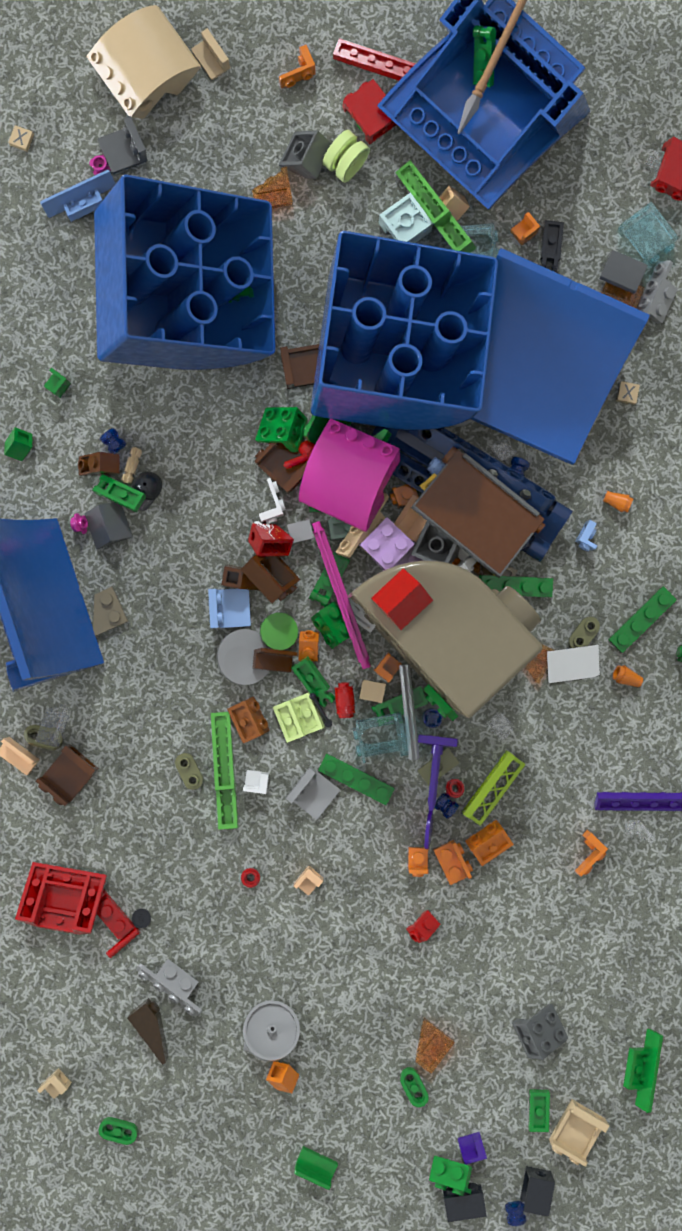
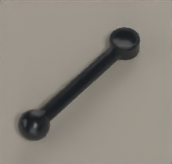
M311 693L309 698L314 701L325 720V726L331 727L332 720L327 718L316 699L317 695Z

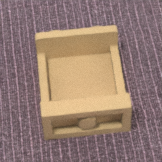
M571 1099L549 1141L554 1152L559 1155L564 1154L574 1164H582L586 1167L588 1164L586 1160L587 1155L601 1130L606 1133L609 1124L601 1115Z

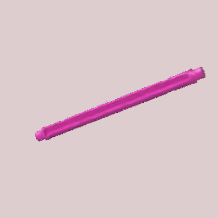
M320 521L312 524L313 533L332 588L337 597V602L352 640L358 662L361 663L362 669L371 667L368 660L370 658L362 640L325 530L322 528Z

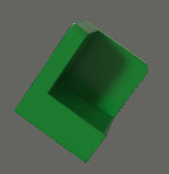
M51 367L49 371L52 375L44 387L58 398H61L71 383Z
M14 427L5 441L4 455L23 461L32 448L33 434Z

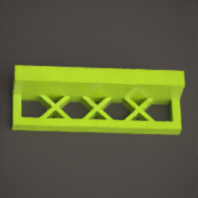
M506 750L462 810L463 815L481 826L526 764ZM513 760L519 764L515 771L507 772V767ZM505 775L506 784L504 787L496 788V782L501 776ZM490 791H494L495 799L493 802L485 803V797ZM483 806L484 814L478 820L473 814L478 807Z

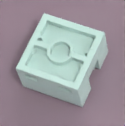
M411 193L379 215V225L385 233L389 231L395 240L416 243L432 231L433 222Z

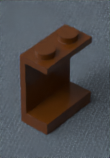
M71 744L65 745L61 750V755L45 774L36 780L39 784L38 787L43 792H49L57 804L64 806L70 804L99 769Z

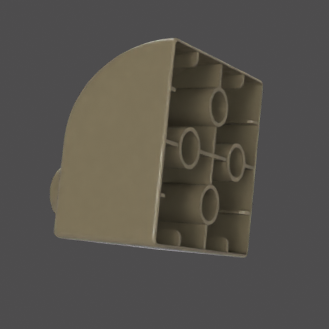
M415 561L400 564L374 575L348 595V599L351 598L356 604H359L365 611L364 617L371 624L376 625L377 631L453 710L468 719L542 651V644L531 633L540 624L541 618L523 596L509 586H506L500 592L496 589L491 590L479 577L470 571L447 562ZM404 568L421 583L433 601L408 625L400 630L371 598Z

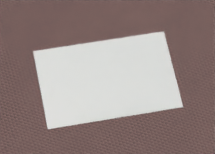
M599 645L547 651L548 682L554 683L592 678L600 675Z

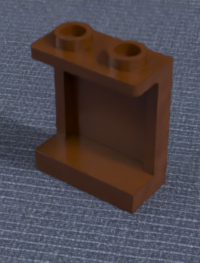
M319 344L288 349L287 346L280 347L287 389L314 385Z
M268 443L269 446L265 450L261 449L255 455V464L274 482L276 481L277 485L289 495L302 481L307 462L286 469L284 463L302 456L300 452H290L283 443Z

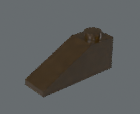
M148 998L131 1011L127 1019L163 1065L167 1061L168 1051L159 1012L160 1008L155 1001H151Z

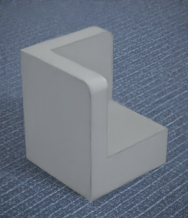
M310 519L287 525L289 535L294 539L292 545L314 538Z

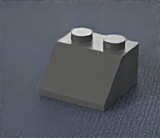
M318 130L295 131L281 158L279 166L306 179H316L321 173L324 156L332 143Z

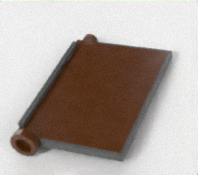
M453 446L442 459V462L445 464L443 469L411 508L497 578H500L534 532L539 533L544 528V518L539 515L540 513L470 456L466 453L463 454Z

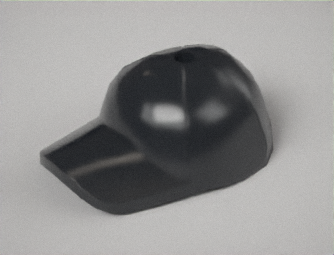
M151 471L140 473L132 488L146 495L139 511L147 510L162 490L161 478Z

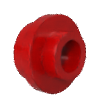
M451 779L446 783L445 790L450 797L458 798L464 793V784L459 779ZM453 785L457 787L456 792L452 790Z
M254 868L245 869L241 875L243 885L249 888L257 886L260 881V873ZM249 874H252L254 876V880L249 881L247 879V876Z

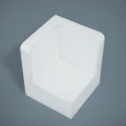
M247 770L243 791L266 794L270 773Z

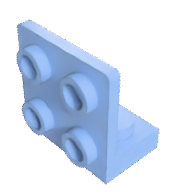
M208 589L210 628L251 626L249 590Z

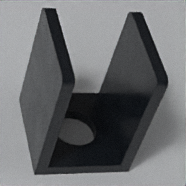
M526 1166L520 1200L525 1201L524 1212L549 1216L555 1187V1180L551 1171Z

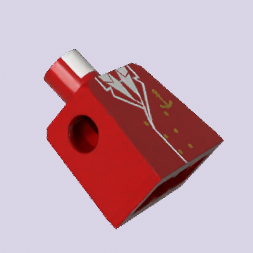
M259 521L251 525L248 542L257 556H289L294 541L278 525L262 524Z

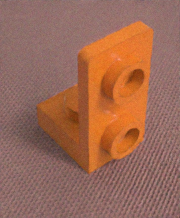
M307 45L299 47L300 56H298V61L301 67L279 76L281 89L293 87L296 82L309 80L316 74L315 63Z
M588 830L582 835L586 839L584 843L591 850L596 849L575 870L579 876L587 875L592 870V865L596 861L602 860L608 850Z

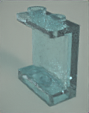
M652 202L624 221L617 229L620 236L625 234L644 259L642 263H650L651 265L661 258L659 256L661 253L665 252L667 254L676 247L675 242L679 239Z

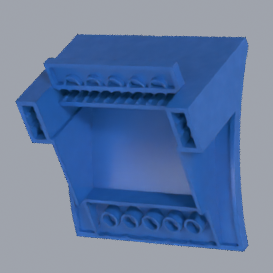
M454 0L439 19L449 34L423 56L377 106L478 201L490 210L548 149L589 114L590 108L585 95L574 84L586 68L522 10L494 68V85L486 87L484 93H482L483 97L480 99L479 109L462 132L458 134L465 103L476 85H473L475 40L473 29L475 25H481L483 28L495 27L497 30L496 48L516 3L513 0H488L484 5L482 0Z
M500 248L496 257L498 260L483 404L482 409L471 420L573 465L617 376L650 315Z
M0 518V618L14 660L6 662L7 676L13 692L104 664L57 518L39 520Z

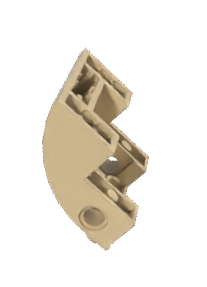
M157 5L141 8L119 20L98 40L86 56L128 116L144 119L165 93L180 94L201 68L199 62Z

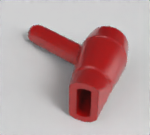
M309 440L302 442L298 449L302 456L286 461L284 467L289 469L307 462L315 444Z

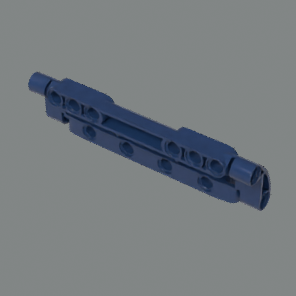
M376 426L370 435L373 437L383 429L392 433L387 443L400 448L405 453L400 452V462L392 475L421 493L424 492L420 487L423 482L419 480L418 476H422L425 481L432 475L429 474L430 471L426 467H428L434 457L443 459L453 446L457 449H462L464 453L488 472H490V469L496 470L498 475L493 476L540 513L539 515L544 518V528L539 533L534 532L521 549L522 552L524 551L525 554L538 562H541L550 545L573 512V510L556 501L555 496L446 428L429 429L432 435H427L425 430H403ZM402 466H406L409 472L404 471ZM523 490H528L531 493V495H525L523 493Z

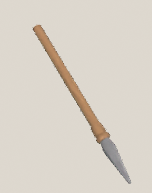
M518 0L480 81H478L475 90L472 91L470 98L467 99L458 134L462 132L479 109L480 99L483 97L482 93H484L489 78L527 0Z

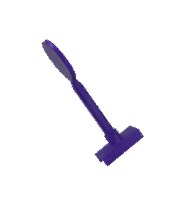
M418 735V742L431 745V753L433 754L428 796L429 812L424 844L425 849L429 850L433 829V810L437 797L440 758L443 755V747H458V739Z

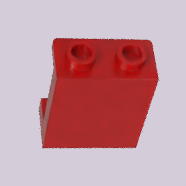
M374 79L364 82L356 92L349 93L343 100L344 112L348 111L365 133V140L369 145L397 125L377 106L386 95Z
M673 136L663 144L662 151L665 154L657 177L651 181L650 186L655 188L657 192L666 193L672 199L681 201L682 140Z

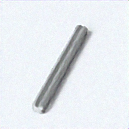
M404 664L399 666L408 756L409 760H418L420 757L410 665Z

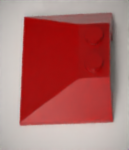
M32 862L15 920L49 930L71 934H91L107 875Z

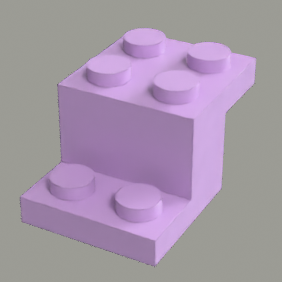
M388 517L360 544L373 558V561L383 570L408 562L424 561L411 555L415 543Z

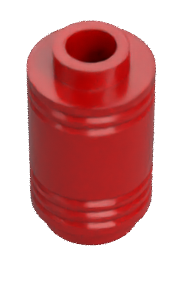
M349 682L338 683V687H334L336 714L339 715V718L354 717L356 711L353 686L349 685Z

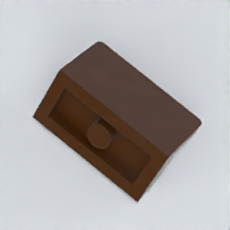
M267 648L255 649L253 669L291 673L292 658L296 657L298 652Z

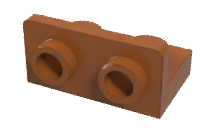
M254 696L227 708L243 743L270 731L268 722L263 717L260 705Z

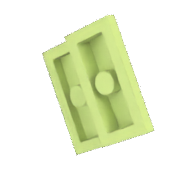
M309 692L273 707L286 742L298 739L325 727L317 706L309 698Z

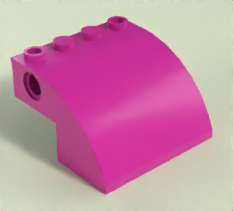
M330 419L317 440L307 462L301 481L299 502L367 532L385 501L383 490L400 462V448Z

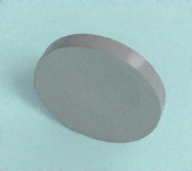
M250 629L236 630L224 637L219 644L216 655L217 665L222 675L230 682L238 685L254 684L262 680L269 672L267 670L253 669L254 650L259 648L270 649L262 642L260 633Z
M274 1000L264 1001L252 1008L243 1025V1039L246 1047L255 1057L264 1061H277L289 1055L295 1048L300 1035V1025L294 1011L288 1005Z

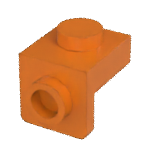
M311 630L300 632L298 661L308 656L311 661L318 662L319 632Z

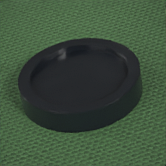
M137 909L132 914V923L137 928H145L151 922V915L146 909Z

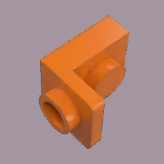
M408 484L392 488V494H390L392 504H397L398 508L406 506L412 495L419 498L416 489Z
M408 847V872L414 877H423L424 874H428V850L425 847Z

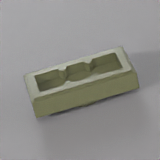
M448 747L443 750V755L440 758L439 778L459 764V761ZM432 759L417 770L429 786Z

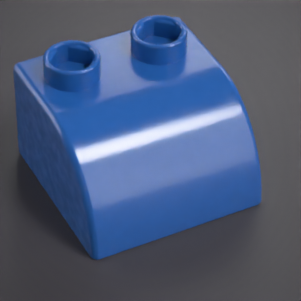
M127 174L123 175L94 212L98 359L102 362L149 367L208 370L245 365L273 355L275 353V312L271 203L266 200ZM248 286L253 289L254 297L243 296L240 297V301L232 300V303H229L232 298Z
M341 231L338 235L328 276L310 409L311 414L317 417L403 430L444 428L457 425L474 417L482 409L498 260L491 256Z

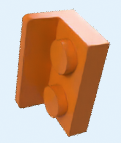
M497 820L489 823L465 841L481 866H484L514 845Z
M451 840L433 849L450 885L467 877L468 879L472 878L470 872L473 869L468 860L464 861L462 854L465 852L460 843L456 844L454 840Z

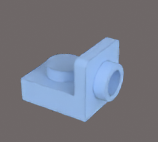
M592 520L585 522L575 541L579 543V548L588 552L597 548L596 544L588 541L596 533L594 528L597 523Z

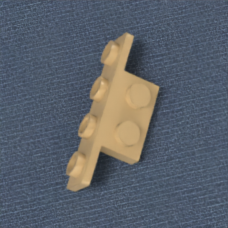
M384 493L385 501L367 532L352 526L336 550L338 555L350 558L357 546H360L385 519L380 511L389 498L388 494Z

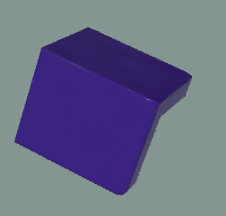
M480 1132L458 1138L465 1165L487 1159Z

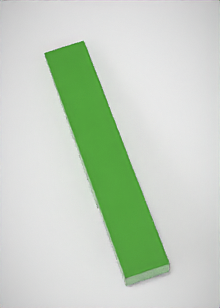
M411 160L395 172L453 250L471 253L476 249L472 240Z
M229 712L211 713L218 830L239 828L231 717Z

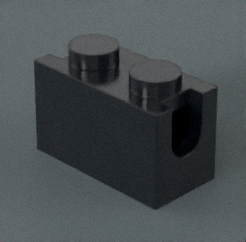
M469 1183L468 1189L472 1190L471 1194L464 1192V1196L452 1193L453 1188L450 1187L446 1191L443 1190L448 1222L487 1217L481 1184Z

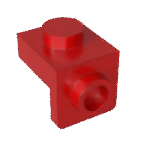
M426 910L406 930L409 932L412 940L421 943L427 941L441 924Z

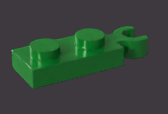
M308 656L291 667L310 694L315 693L320 698L319 703L322 707H326L328 704L325 698L329 699L331 703L334 702L335 696L327 691L330 688L329 684Z

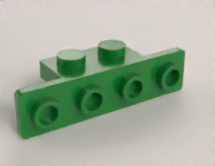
M647 1029L644 1047L629 1048L623 1087L628 1090L637 1089L635 1105L646 1113L652 1112L663 1035L652 1029Z

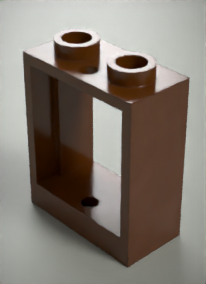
M255 555L241 568V571L272 604L277 600L281 602L288 595L292 594L298 588L296 584L301 580L280 556Z

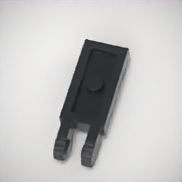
M545 220L540 266L546 268V261H553L551 271L557 273L561 255L564 222Z

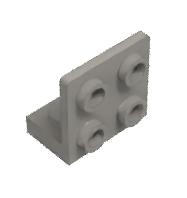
M310 766L289 792L286 800L291 804L294 802L317 820L340 789Z

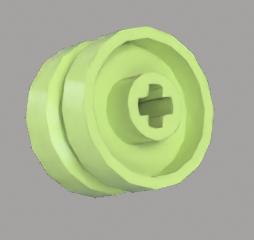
M345 130L328 148L323 159V165L331 172L336 170V177L346 183L361 169L368 158L370 148L362 141L357 142V136L350 130Z

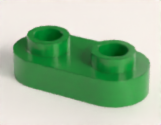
M412 1067L403 1069L400 1074V1082L410 1103L415 1107L425 1106L429 1096L418 1071ZM412 1075L413 1078L411 1080L406 1079V1076ZM417 1092L422 1093L421 1097H416L415 1094Z
M113 1117L103 1119L98 1129L99 1135L103 1139L124 1145L132 1144L138 1135V1128L134 1123ZM106 1125H112L113 1129H108ZM129 1129L132 1133L126 1134L125 1130Z

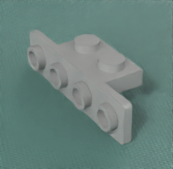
M671 260L660 261L656 264L636 308L649 314V318L658 324L663 323L678 290L666 280L673 265Z
M167 959L157 974H154L141 963L138 965L136 971H138L140 978L154 983L153 987L156 990L167 993L169 995L168 998L173 1003H180L184 1006V1011L189 1015L198 1016L202 1012L201 1008L187 999L198 984V981L172 961Z

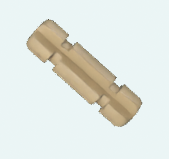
M136 447L131 448V456L128 457L124 470L125 474H123L121 479L123 483L129 485L133 482L134 478L132 476L135 475L139 463L138 458L142 454V450Z

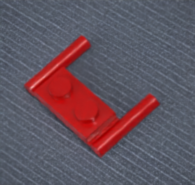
M103 889L97 915L117 939H120L118 943L106 952L107 956L112 958L141 932Z

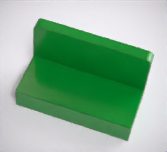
M303 1146L295 1162L294 1174L330 1190L331 1180L337 1169L338 1162Z

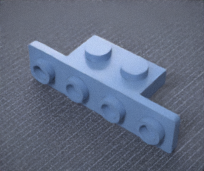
M106 170L48 197L40 203L49 218L66 211L68 218L72 222L95 211L103 201L100 194L112 189L116 183L110 171Z

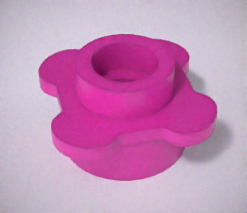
M104 155L95 156L89 162L90 166L94 169V175L106 170L111 171Z
M76 513L70 521L71 528L74 532L86 534L88 521L85 515L80 516L79 513Z

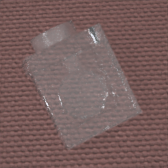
M632 819L625 824L623 832L628 837L636 832L635 835L641 842L646 841L651 845L656 841L655 837L640 820L636 819L634 821Z

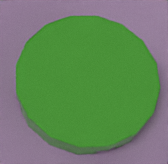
M273 613L267 616L260 625V637L268 648L285 650L295 643L298 637V627L294 619L286 613Z

